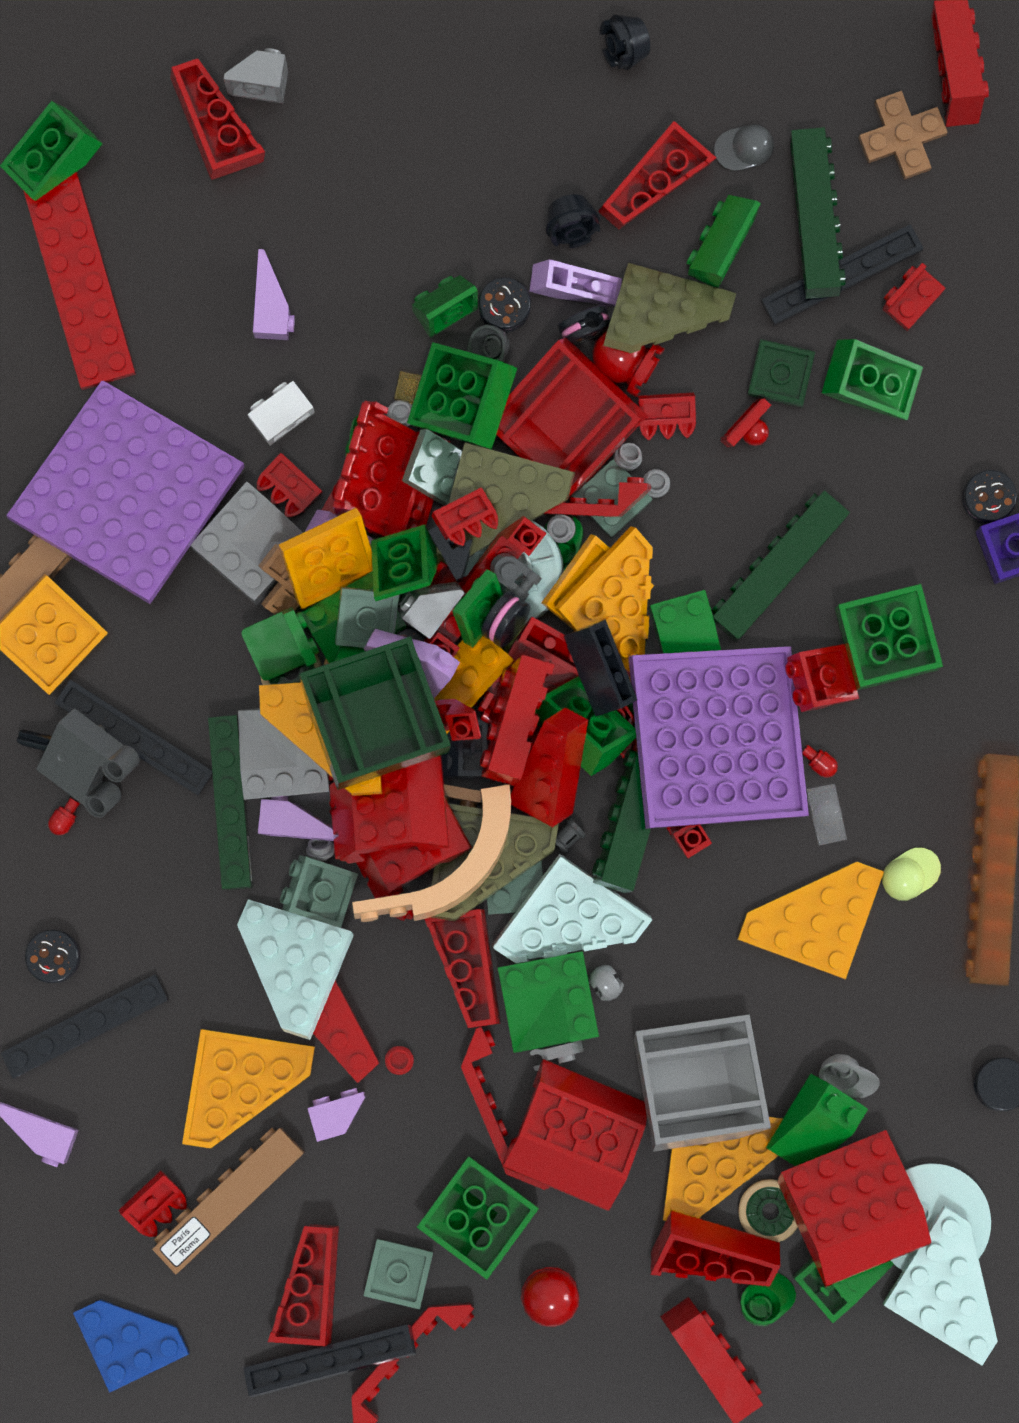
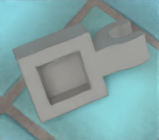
M580 1040L551 1048L534 1049L530 1052V1055L539 1054L542 1059L549 1062L558 1058L559 1063L575 1060V1054L583 1052L584 1049ZM540 1065L534 1066V1070L538 1071Z

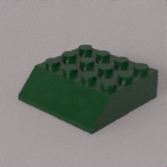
M411 636L299 673L308 710L337 790L449 752L451 745Z

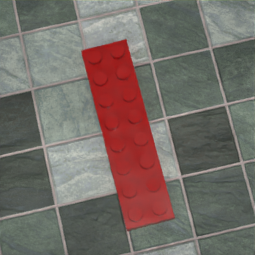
M77 172L36 201L24 191L81 390L98 386L101 381L109 383L136 375Z

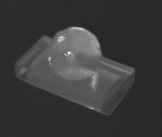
M835 784L807 789L806 792L818 846L847 840Z

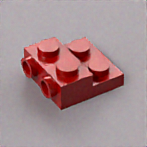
M845 644L803 651L787 657L788 662L786 663L785 671L787 676L793 680L795 687L793 701L797 706H800L801 712L859 699Z

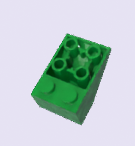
M811 1258L792 1275V1278L829 1321L834 1323L855 1305L894 1263L888 1261L825 1287Z

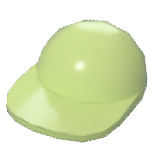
M913 848L892 860L884 869L882 884L885 891L892 898L901 901H908L917 897L937 882L941 873V864L938 856L926 848Z

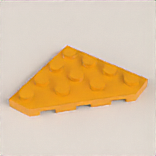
M632 526L626 530L554 607L574 631L606 619L624 667L629 672L628 657L632 655H645V641L648 639L649 633L647 601L650 599L651 593L649 560L652 559L653 547L637 528Z
M302 684L259 685L261 716L332 777L308 710ZM381 776L346 787L345 789L353 796L382 794Z
M855 862L746 913L737 940L846 979L884 871Z
M201 1029L182 1144L212 1148L311 1075L315 1047Z
M769 1117L770 1129L739 1139L671 1149L663 1220H667L671 1210L700 1218L778 1157V1155L768 1150L766 1146L783 1118Z

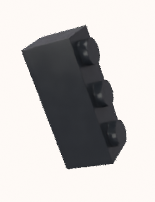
M606 619L579 628L564 636L568 651L572 656L595 717L621 709L637 701Z

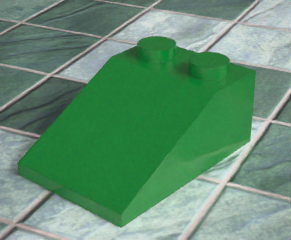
M51 101L0 167L36 201L84 167L103 143L70 110Z
M461 275L455 278L449 276L438 284L439 288L431 293L428 290L424 291L414 298L415 302L412 304V311L430 338L478 309V290L475 285Z
M856 339L837 340L821 393L851 405L898 419L908 420L923 366Z
M425 524L371 540L375 601L431 585L438 568L437 548Z
M705 590L650 605L649 613L661 654L721 650Z
M810 1074L766 1148L790 1164L798 1166L835 1151L854 1134L868 1109L830 1083Z

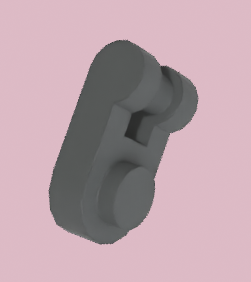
M501 553L493 558L490 570L496 574L498 581L521 599L526 600L530 595L528 591L534 584L538 585L542 580L539 575L509 553ZM522 573L525 578L518 585L515 583V580Z

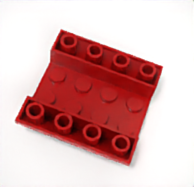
M543 1059L532 1085L535 1087L521 1128L517 1137L512 1139L502 1167L609 1211L628 1177L644 1133L647 1120L645 1103Z

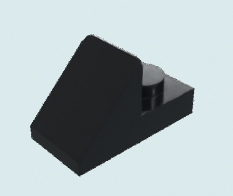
M438 526L428 530L456 582L460 583L463 581L474 544L473 539L465 542L464 546H458L452 550L451 546L455 543L449 538L445 540Z

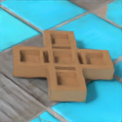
M902 91L875 100L874 104L883 127L863 133L858 137L867 162L871 163L894 154L904 180L930 171L932 167L923 144L946 136L948 133L938 107L911 116Z
M275 544L258 565L264 572L278 581L277 585L261 603L273 614L290 607L295 611L299 606L279 545Z

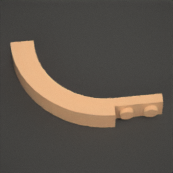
M510 785L481 789L483 810L481 829L472 851L457 870L443 881L420 891L352 902L355 919L361 918V922H370L377 920L378 915L390 914V917H400L406 915L407 911L412 910L414 921L443 913L468 898L490 875L504 849L511 815Z

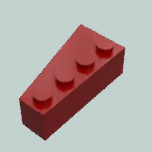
M968 0L934 1L931 14L936 51H941V53H938L939 76H945L942 79V103H948L947 114L944 117L946 127L978 124L984 99L989 96L988 82L983 81L981 74L984 73V60L982 56L978 57L977 49L980 47L978 32L973 31V25L975 24L974 9L969 8Z
M673 121L598 212L617 229H621L705 169L717 157Z
M317 1224L304 1226L268 1342L327 1346L331 1343L339 1226Z

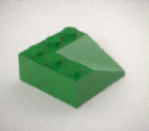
M432 342L407 424L492 450L517 368L496 359Z
M921 584L838 604L835 608L857 691L937 671L943 667Z
M583 951L498 967L514 1053L599 1037Z
M468 1155L417 1228L487 1280L538 1211L539 1207Z

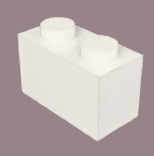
M294 381L289 384L286 382L280 384L273 390V396L266 401L261 399L250 407L251 412L248 413V417L269 446L315 413L313 406Z

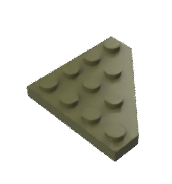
M628 263L603 346L633 353L641 350L643 345L649 343L657 345L671 340L675 334L684 331L689 334L701 330L713 321L718 320L719 323L727 321L731 315L736 293Z
M465 443L449 503L482 487L498 515L497 529H492L481 521L482 533L480 538L472 536L464 530L465 542L471 539L474 542L470 557L483 548L490 546L501 531L522 516L533 521L543 515V513L567 501L575 472ZM457 544L452 545V546H451L452 550L455 549L456 547H458L459 545H457Z
M449 804L473 849L481 829L483 810ZM511 814L504 849L490 875L468 898L453 908L432 916V918L450 921L458 920L553 853L559 823L552 828L534 817ZM472 849L450 863L436 865L431 886L443 881L457 870L466 860Z

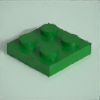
M488 569L480 578L473 582L471 589L458 601L453 609L462 639L465 644L474 647L481 639L483 622L492 606L503 595L496 574Z

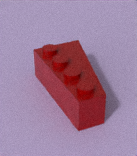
M197 58L172 67L171 81L211 180L262 163L265 156L264 149L256 142L245 123L243 124L235 113V109L225 99L218 85L200 60Z
M521 655L508 670L504 669L500 679V686H503L502 695L497 696L493 712L497 713L495 723L490 724L486 739L490 740L488 750L483 751L480 760V766L483 767L482 777L515 786L521 780L532 744L527 738L534 734L539 717L538 714H535V710H538L542 701L545 700L548 688L543 687V683L549 674L552 675L554 664Z
M563 708L544 721L528 755L522 778L512 790L511 805L552 828L573 814L588 719L567 708Z
M470 910L456 921L432 917L424 919L445 967L446 975L455 992V997L467 1027L475 1028L501 1024L485 910Z
M335 979L313 1034L353 1079L359 1083L380 1062Z
M672 1210L651 1251V1275L661 1276L662 1272L675 1273V1277L678 1278L698 1275L705 1276V1280L708 1281L728 1278L732 1280V1283L770 1286L780 1268V1242Z
M687 1297L660 1316L733 1423H739L763 1406L758 1398L762 1392L753 1379L747 1381L742 1375L746 1371L745 1367L737 1356L731 1359L726 1351L730 1348V1345L721 1333L718 1335L714 1334L710 1327L715 1324L705 1310L700 1313L690 1298Z

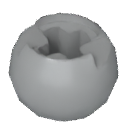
M611 965L596 967L590 973L588 979L589 984L593 988L598 989L596 994L601 1001L616 999L622 993L624 987L623 982L619 978L614 977L616 972Z

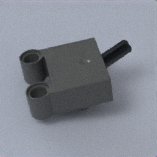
M75 708L58 722L52 736L22 729L17 737L18 744L45 751L36 770L84 805L87 811L97 818L104 817L122 797L121 791L114 783L101 781L104 774L113 782H121L140 762L139 755L133 748L120 743L108 734L102 725H96Z

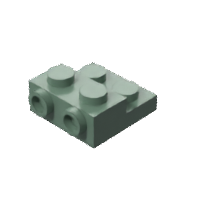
M299 855L298 860H293L289 868V876H292L289 888L285 887L281 893L280 903L284 904L282 910L341 928L358 873Z

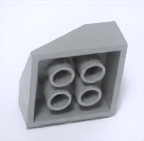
M246 482L193 541L191 547L200 557L257 605L278 582L258 565L275 544L279 545L303 532L267 498Z
M260 708L238 710L240 771L244 800L330 791L329 785L333 782L329 780V775L302 750L289 741L278 729L265 720L260 714Z

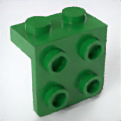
M290 607L242 630L241 635L263 680L268 681L303 664H306L308 667L317 662L315 655L319 651L313 638L307 639L303 629L307 627L301 611L295 613L293 608Z

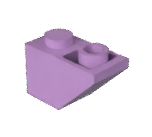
M357 1088L340 1092L341 1098L330 1101L329 1096L312 1101L314 1106L309 1107L308 1112L317 1142L347 1132L366 1098L365 1092L358 1093Z

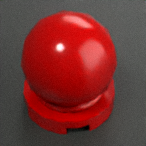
M607 331L603 332L595 341L592 350L593 363L612 382H627L629 386L626 391L637 397L641 391L637 389V386L647 383L660 360L655 357L656 354L661 355L665 348L658 344H653L651 348L643 345L641 350L633 353L624 352L603 346Z
M544 1267L536 1269L527 1277L522 1286L521 1300L525 1313L533 1322L543 1327L553 1328L564 1325L574 1316L579 1306L580 1295L576 1282L568 1272L559 1267Z

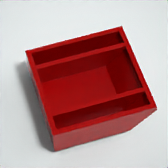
M563 338L552 346L508 396L496 435L520 458L575 472L569 499L595 475L648 415L567 338Z
M886 1130L781 1172L777 1183L825 1287L931 1244L924 1208Z

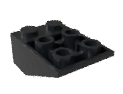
M477 719L481 733L480 739L452 741L450 731L447 733L451 746L448 753L441 755L443 778L487 779L481 776L483 767L480 766V760L483 751L487 750L486 736L488 723Z

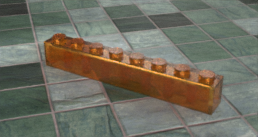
M987 754L984 756V761H979L978 777L982 778V789L977 790L976 804L981 806L980 817L975 819V834H979L978 846H974L973 863H977V874H973L971 879V891H975V903L970 904L969 918L974 920L973 931L968 933V948L972 949L971 960H967L966 977H970V983L1009 986L1019 821V756Z

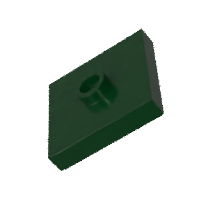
M760 339L747 395L802 408L815 352Z

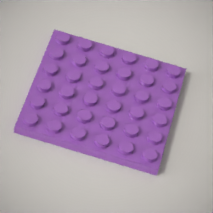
M101 381L13 505L7 517L10 521L151 604L244 469V463L107 382Z
M791 646L632 655L628 657L631 685L637 697V701L633 702L646 829L809 816L798 709L793 701L795 687L793 680L787 676L785 666L788 662L787 657L792 656Z

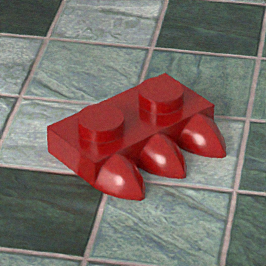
M694 392L638 396V407L648 415L639 425L643 436L647 440L654 436L657 425H659L660 431L666 439H670L674 434L676 424H678L681 433L686 438L691 436L696 425Z
M282 453L260 474L257 481V491H264L275 486L271 494L272 504L282 503L289 499L285 507L286 517H293L301 512L304 513L323 493L319 487Z
M482 487L441 507L431 515L445 540L449 538L459 546H464L465 543L464 530L472 536L481 537V521L492 529H497L498 515Z
M160 1171L119 1209V1212L139 1233L148 1237H156L157 1226L153 1220L171 1223L172 1214L168 1206L182 1210L186 1209L187 1203L180 1188Z

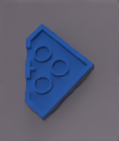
M100 1299L73 1313L109 1393L190 1354L178 1327L160 1322L135 1311L121 1308Z

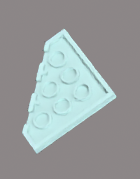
M559 854L492 943V947L514 963L527 962L528 959L550 958L566 955L568 952L601 949L606 948L607 945L618 943L629 944L638 940L652 921V918L612 889L593 883V876Z
M248 899L237 926L279 1024L284 1032L310 1040L354 935L349 930Z
M943 1206L929 1228L931 1244L915 1250L883 1301V1305L983 1366L998 1340L969 1220Z

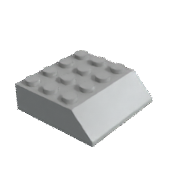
M750 1014L635 1032L633 1041L653 1152L739 1139L771 1128Z

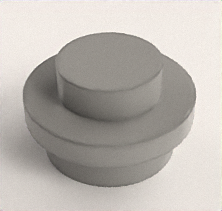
M397 400L391 403L388 407L387 416L408 427L410 424H407L412 405L405 400Z
M626 443L616 450L614 460L620 468L632 471L640 466L642 453L637 445Z
M653 469L648 471L643 477L644 483L651 484V490L647 493L650 497L659 498L668 492L670 479L664 471Z
M556 515L548 522L547 532L555 542L565 543L575 535V523L568 515Z
M311 839L306 848L307 856L321 862L326 861L335 853L334 844L331 841Z

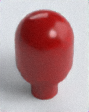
M806 745L802 750V755L810 760L808 765L818 775L829 778L836 774L838 763L829 753L821 749L816 751L809 745Z
M70 797L64 807L59 806L58 809L56 808L50 817L48 827L53 834L59 836L66 834L76 821L75 818L77 816L74 812L80 803L74 798Z

